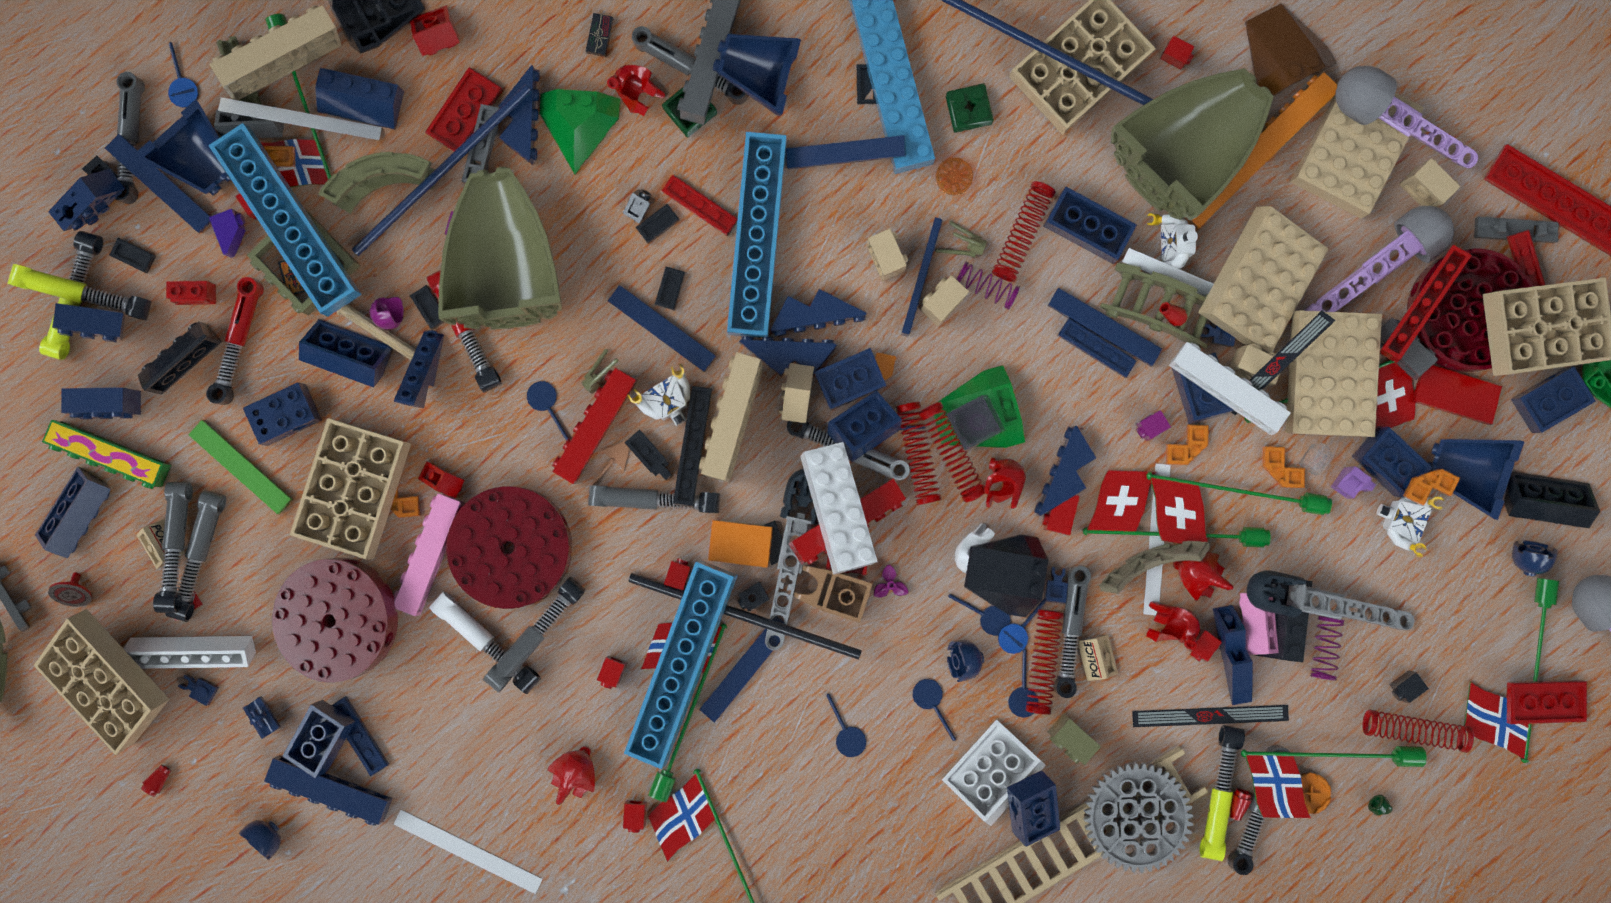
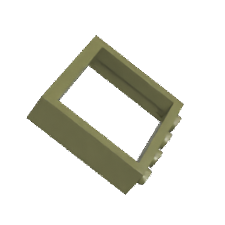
M307 211L333 252L345 263L343 267L350 276L360 267L359 263ZM267 235L247 254L252 260L250 264L257 271L261 270L265 274L264 279L272 286L275 284L279 288L277 292L284 299H289L293 303L291 307L300 314L302 312L310 315L316 309L310 297L303 303L260 259L274 246V243Z

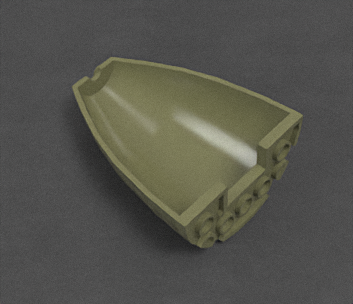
M1245 68L1200 78L1171 89L1138 108L1113 126L1111 143L1115 144V159L1118 165L1123 166L1127 174L1125 177L1132 187L1160 212L1163 209L1166 210L1170 217L1181 220L1183 217L1188 218V220L1195 219L1222 193L1250 156L1260 137L1274 96L1270 90L1264 86L1259 87L1255 83L1256 77Z
M499 167L494 173H489L487 170L471 173L457 201L443 247L439 282V320L450 325H456V322L464 324V328L479 329L481 325L495 330L535 325L541 323L542 318H554L557 316V311L562 310L557 271L548 236L526 191L511 169L507 167Z

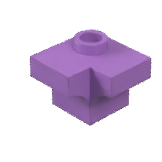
M1353 466L1344 467L1331 485V488L1346 499H1352L1361 490L1364 492L1372 491L1376 484L1361 469Z

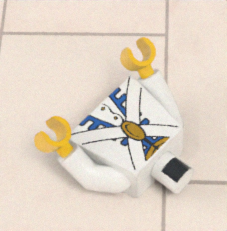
M1149 213L1147 216H1153L1154 221L1147 223L1148 225L1158 226L1160 223L1163 224L1161 225L1162 262L1178 269L1184 267L1189 257L1196 252L1195 241L1198 239V235L1195 232V226L1188 225V221L1185 218L1179 220L1170 217V215H1163L1161 217L1159 214Z
M679 363L681 368L679 371H674L672 366L671 371L673 375L643 394L634 389L637 396L631 398L628 395L629 400L635 403L645 415L655 420L662 419L664 421L671 417L676 426L684 423L686 418L681 410L688 406L690 384L684 374L683 365Z
M1428 497L1423 506L1407 498H1400L1399 501H1393L1390 507L1380 504L1376 514L1385 518L1383 528L1387 530V535L1396 546L1408 551L1413 550L1417 557H1423L1421 553L1416 551L1418 548L1427 550L1426 546L1419 543L1432 511V508L1429 506L1432 505L1435 509L1441 510L1443 507L1435 506V502L1437 500H1445L1442 497H1434L1433 499Z

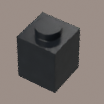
M1410 670L1389 684L1393 689V696L1398 701L1406 703L1412 702L1429 689L1418 673Z

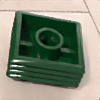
M985 83L947 91L945 97L954 133L992 125L994 119ZM968 104L974 107L972 112L969 109H965Z
M683 86L662 104V107L688 138L703 125L680 118V111L677 109L680 98L684 99L685 96ZM711 102L704 124L717 115V109Z

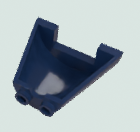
M727 34L725 40H720L717 52H720L719 59H715L712 70L716 71V73L777 116H781L787 99V95L784 92L790 68L797 58L801 39Z
M195 99L181 112L182 117L153 143L149 140L135 155L204 194L210 193L214 196L221 190L222 187L220 185L225 180L229 182L231 179L208 146L218 140L219 137L201 105Z
M1441 439L1439 443L1435 442L1431 454H1434L1432 462L1428 461V464L1432 467L1429 472L1443 469L1459 477L1460 480L1453 494L1491 518L1498 520L1504 504L1502 499L1514 464L1519 460L1524 441Z

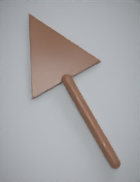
M627 440L602 450L611 460L590 485H595L614 462L625 470L629 447L625 444Z

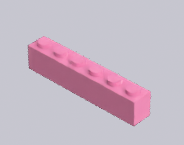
M440 493L433 497L430 503L432 508L430 514L426 515L423 521V532L417 536L415 545H417L415 552H412L409 556L408 570L401 576L400 583L402 585L400 590H397L394 594L395 609L413 616L421 615L446 552L449 528L465 502Z

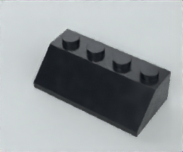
M202 322L193 323L188 327V331L183 336L173 340V344L168 349L159 352L153 362L143 366L142 371L138 374L142 389L146 392L162 395L222 343L220 338L207 324Z
M1512 472L1505 490L1504 504L1508 516L1590 528L1600 513L1589 483Z
M1305 580L1306 586L1312 587L1313 581ZM1271 583V586L1275 587L1276 584L1280 583ZM1280 584L1282 589L1286 591L1285 598L1279 601L1281 605H1287L1289 585ZM1302 612L1294 618L1283 614H1275L1279 653L1258 654L1256 656L1303 663L1309 613Z

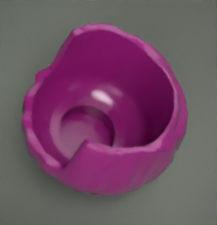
M382 297L376 299L369 309L373 323L381 329H394L400 326L404 315L401 298Z

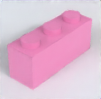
M1240 593L1239 604L1243 617L1241 622L1246 629V650L1248 654L1279 653L1275 613L1266 612L1254 607L1250 603L1247 593Z

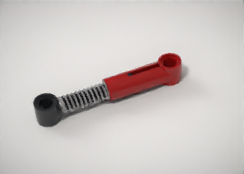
M441 270L426 277L438 300ZM457 322L456 325H451L456 337H460V340H462L461 343L465 346L464 349H466L469 359L473 362L472 365H474L476 371L474 376L481 391L485 393L501 385L502 381L498 372L493 366L489 365V362H486V356H483V350H480L481 346H478L480 343H477V337H474L475 334L473 333L475 329L464 328V324H458Z
M243 277L237 283L238 294L224 340L228 345H225L227 348H225L226 352H223L225 354L223 355L224 359H221L223 361L221 362L222 366H219L221 368L219 369L220 373H218L219 376H216L215 383L213 382L206 391L207 399L214 404L227 405L234 398L231 380H233L234 369H236L237 359L240 356L238 353L241 352L242 346L245 347L258 299L264 293L262 283L251 277ZM253 284V290L248 293V286ZM220 390H222L223 396L222 398L218 399L217 394Z

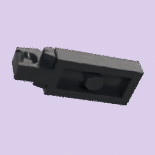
M640 429L625 442L650 473H653L655 476L660 474L666 481L673 476L666 468L669 465L666 458Z

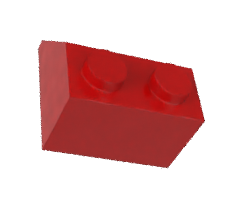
M447 5L419 15L410 21L412 36L422 57L434 55L441 49L453 48L457 43H460L458 32Z

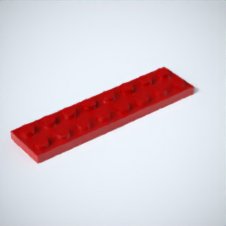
M1504 145L1483 180L1551 221L1558 222L1561 227L1611 256V206L1512 146Z

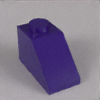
M229 209L211 216L209 219L223 255L232 258L235 257L246 230L243 225L245 224L243 215L233 209Z

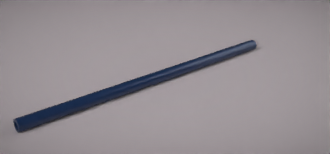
M940 0L1141 105H1145L1153 100V98L963 0Z
M525 84L352 248V251L358 256L361 255L533 91Z

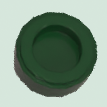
M1376 795L1369 801L1368 809L1376 816L1386 815L1393 811L1389 800L1383 795Z

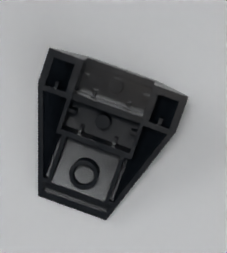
M328 0L332 13L350 46L360 54L380 47L425 10L421 0Z
M1020 534L971 546L964 587L1007 615L1026 617L1042 601L1048 557L1039 538Z

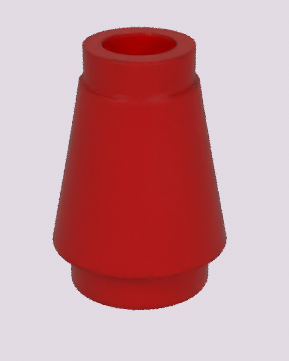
M1168 302L1161 304L1159 311L1172 326H1181L1186 322L1187 313L1184 308Z
M160 765L142 782L143 786L141 789L153 797L157 793L160 794L171 770L164 765Z
M1236 788L1232 796L1229 817L1237 821L1242 820V817L1253 801L1251 798L1252 793Z

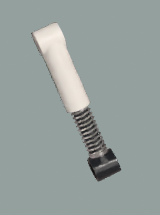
M443 591L429 607L435 615L449 623L480 652H487V655H490L489 657H492V660H495V662H499L505 655V649L502 650V647L496 644L497 642H493L495 637L462 609L458 602L448 593ZM522 665L512 676L513 684L525 694H528L541 680L540 675L527 665L525 667Z

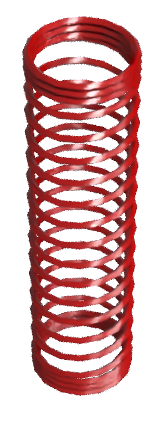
M1032 182L1031 189L1028 190L1029 194L1026 195L1027 200L1023 201L1024 206L1020 208L1022 212L1018 213L1019 218H1016V223L1012 225L1014 229L1010 230L1011 235L1007 237L1009 241L1005 242L1006 247H1003V253L999 254L1001 258L997 259L998 264L994 265V269H992V273L1005 281L1015 282L1016 274H1019V271L1002 265L999 260H1003L1017 268H1022V266L1014 261L1004 259L1001 255L1005 254L1019 262H1024V260L1016 255L1007 253L1004 249H1010L1021 256H1027L1025 252L1009 247L1006 243H1012L1023 250H1030L1021 243L1011 241L1009 237H1014L1025 244L1032 245L1031 241L1014 235L1012 231H1017L1027 238L1035 239L1034 235L1018 230L1014 226L1019 225L1032 233L1038 232L1028 225L1020 224L1017 219H1021L1034 227H1040L1037 222L1022 218L1020 214L1023 213L1036 221H1043L1041 217L1024 212L1022 208H1027L1041 216L1046 215L1042 210L1027 206L1025 202H1030L1040 209L1048 210V207L1042 203L1051 204V202L1042 196L1053 198L1056 193L1053 187L1043 182ZM1033 190L1042 196L1032 194L1030 191ZM1028 196H1032L1040 202L1029 200Z
M919 401L895 407L898 416H905L901 418L902 422H907L902 424L900 428H907L905 425L922 420L920 418L903 420L918 415L919 412L900 414L921 408ZM925 424L914 425L916 427L901 432L902 435L912 434L902 439L903 441H912L906 443L904 447H915L907 450L905 453H917L907 457V460L920 459L908 464L909 466H919L911 469L910 473L922 472L911 476V479L925 478L913 482L912 485L928 484L913 490L914 492L927 491L915 496V498H921L916 499V505L942 500L941 494L924 495L937 491L940 488L922 489L937 484V481L919 483L937 476H919L935 471L934 468L917 470L934 463L914 464L930 459L933 456L912 458L930 452V449L912 451L928 446L929 443L909 445L928 439V437L907 439L927 431L905 433L923 427Z
M941 402L934 403L921 410L918 415L922 419L921 421H924L935 414L944 412L939 418L926 423L925 427L940 419L947 418L943 423L932 427L927 432H932L942 425L950 424L947 428L933 434L930 438L953 429L950 434L937 439L933 444L939 443L949 436L956 435L951 441L938 446L936 449L939 450L951 442L959 441L955 446L942 451L939 455H944L954 448L962 446L958 452L946 456L942 461H946L958 453L965 452L962 457L950 461L945 467L951 466L963 458H968L967 461L951 468L948 472H953L965 464H971L967 469L953 474L951 478L958 477L966 471L974 469L971 474L959 478L954 484H958L972 475H977L975 479L957 487L960 490L974 481H980L977 485L960 493V495H963L962 499L965 503L976 500L985 494V485L981 484V479H977L979 474L975 473L976 468L972 467L973 462H968L970 457L966 456L967 451L963 450L964 445H959L961 440L956 439L958 434L954 433L955 428L951 427L952 422H947L949 417L944 416L946 411L941 410L943 408Z
M1038 610L1037 619L1057 624L1037 623L1036 625L1055 630L1035 631L1056 637L1035 636V638L1057 644L1033 643L1034 645L1054 649H1033V651L1055 657L1032 656V658L1053 663L1032 662L1031 664L1053 670L1030 669L1031 671L1052 676L1030 675V677L1052 683L1029 682V684L1046 687L1051 690L1028 688L1030 691L1050 696L1027 695V697L1038 698L1050 703L1027 701L1025 707L1027 712L1050 715L1052 712L1051 707L1046 705H1051L1053 702L1045 698L1054 697L1052 694L1047 693L1054 691L1052 687L1047 685H1054L1055 682L1049 679L1056 676L1048 672H1055L1057 670L1047 665H1057L1056 661L1050 659H1057L1058 656L1048 652L1059 651V649L1051 646H1058L1060 643L1050 639H1060L1059 635L1053 633H1058L1062 630L1051 626H1061L1063 624L1050 619H1063L1064 613Z
M1370 709L1366 711L1363 717L1362 728L1367 736L1374 735L1377 737L1380 735L1381 738L1386 736L1387 739L1393 737L1395 741L1399 738L1402 742L1406 739L1408 743L1413 741L1414 744L1419 741L1420 745L1424 743L1427 746L1432 744L1433 747L1438 745L1441 749L1445 746L1446 749L1452 748L1454 751L1458 748L1460 752L1466 753L1473 747L1474 732L1469 726H1456V724L1450 725L1443 722L1437 723L1434 720H1423L1422 718L1417 719L1410 716L1404 717L1397 714L1391 715V713L1385 714L1382 711L1378 713V711ZM1372 715V725L1369 731V720ZM1378 717H1379V730H1378L1377 735H1375V732H1376L1377 726H1378ZM1385 717L1386 729L1384 735L1382 736L1381 726ZM1392 718V733L1388 737V725ZM1397 720H1398V721H1399V732H1398L1397 738H1395V737H1394V728H1395V724H1396V722H1397ZM1405 720V726H1406L1405 736H1404V738H1403V740H1402V739H1401V727H1402L1403 721ZM1410 722H1411V723H1412V735H1411L1410 740L1408 741V739H1407V730H1408V726H1409V724H1410ZM1418 722V738L1417 741L1414 742V729ZM1423 724H1424V725H1425V737H1424L1423 743H1421V742H1420V734H1421V728H1422V726H1423ZM1431 724V741L1427 744V731ZM1436 726H1437V727H1438V738H1437V743H1436V745H1434V744H1433L1434 730H1435V728H1436ZM1444 727V743L1440 746V733ZM1449 728H1450V729H1451L1450 746L1447 747V746H1446L1447 732H1448V730H1449ZM1457 729V746L1454 749L1452 744L1454 732Z

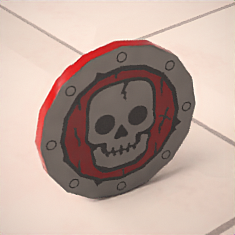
M77 572L72 573L70 582L54 583L48 590L50 598L54 601L72 607L89 604L92 594L87 588L78 584L81 574Z

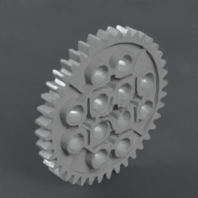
M1133 762L1132 768L1129 764L1125 763L1124 769L1119 765L1117 766V772L1109 769L1110 776L1103 774L1104 781L1097 779L1099 787L1092 786L1095 793H1088L1092 800L1085 801L1090 808L1084 809V812L1089 815L1083 818L1085 822L1089 823L1084 827L1090 831L1087 837L1094 838L1090 843L1092 846H1096L1095 850L1097 853L1102 852L1101 857L1103 859L1108 857L1107 862L1109 864L1115 861V867L1119 868L1122 865L1124 871H1127L1129 866L1133 873H1135L1137 867L1143 873L1145 867L1149 872H1152L1153 865L1158 870L1160 869L1159 863L1167 866L1166 859L1174 861L1172 854L1180 856L1177 849H1185L1182 841L1189 842L1185 834H1192L1187 826H1193V823L1188 820L1193 817V814L1187 812L1192 809V806L1185 804L1190 800L1189 797L1184 796L1186 790L1180 789L1181 783H1174L1176 778L1174 776L1169 777V772L1164 771L1162 773V768L1157 767L1154 771V765L1149 764L1147 768L1146 764L1142 762L1139 768L1138 764ZM1151 781L1150 789L1143 790V783ZM1125 782H1130L1131 784L1128 791H1122V785ZM1136 792H1138L1140 795H1143L1141 797H1138V801L1132 798L1133 796H1136ZM1167 801L1173 802L1170 810H1165L1164 808ZM1152 802V808L1149 811H1144L1145 803ZM1131 803V810L1123 812L1124 804ZM1105 804H1111V810L1103 813L1102 807ZM1158 812L1163 815V817L1159 818V821L1155 818V816H1158ZM1138 813L1141 814L1142 817H1139L1138 821H1136L1134 817H1138ZM1117 814L1122 817L1118 820V823L1113 819L1117 817ZM1174 822L1173 829L1166 831V824ZM1153 823V829L1145 832L1146 824ZM1108 824L1112 825V831L1105 834L1103 832L1104 827ZM1133 824L1132 831L1125 833V825ZM1139 834L1144 837L1140 839V842L1135 839L1139 837ZM1154 844V850L1149 853L1146 852L1147 845ZM1128 845H1134L1133 852L1125 853V848Z

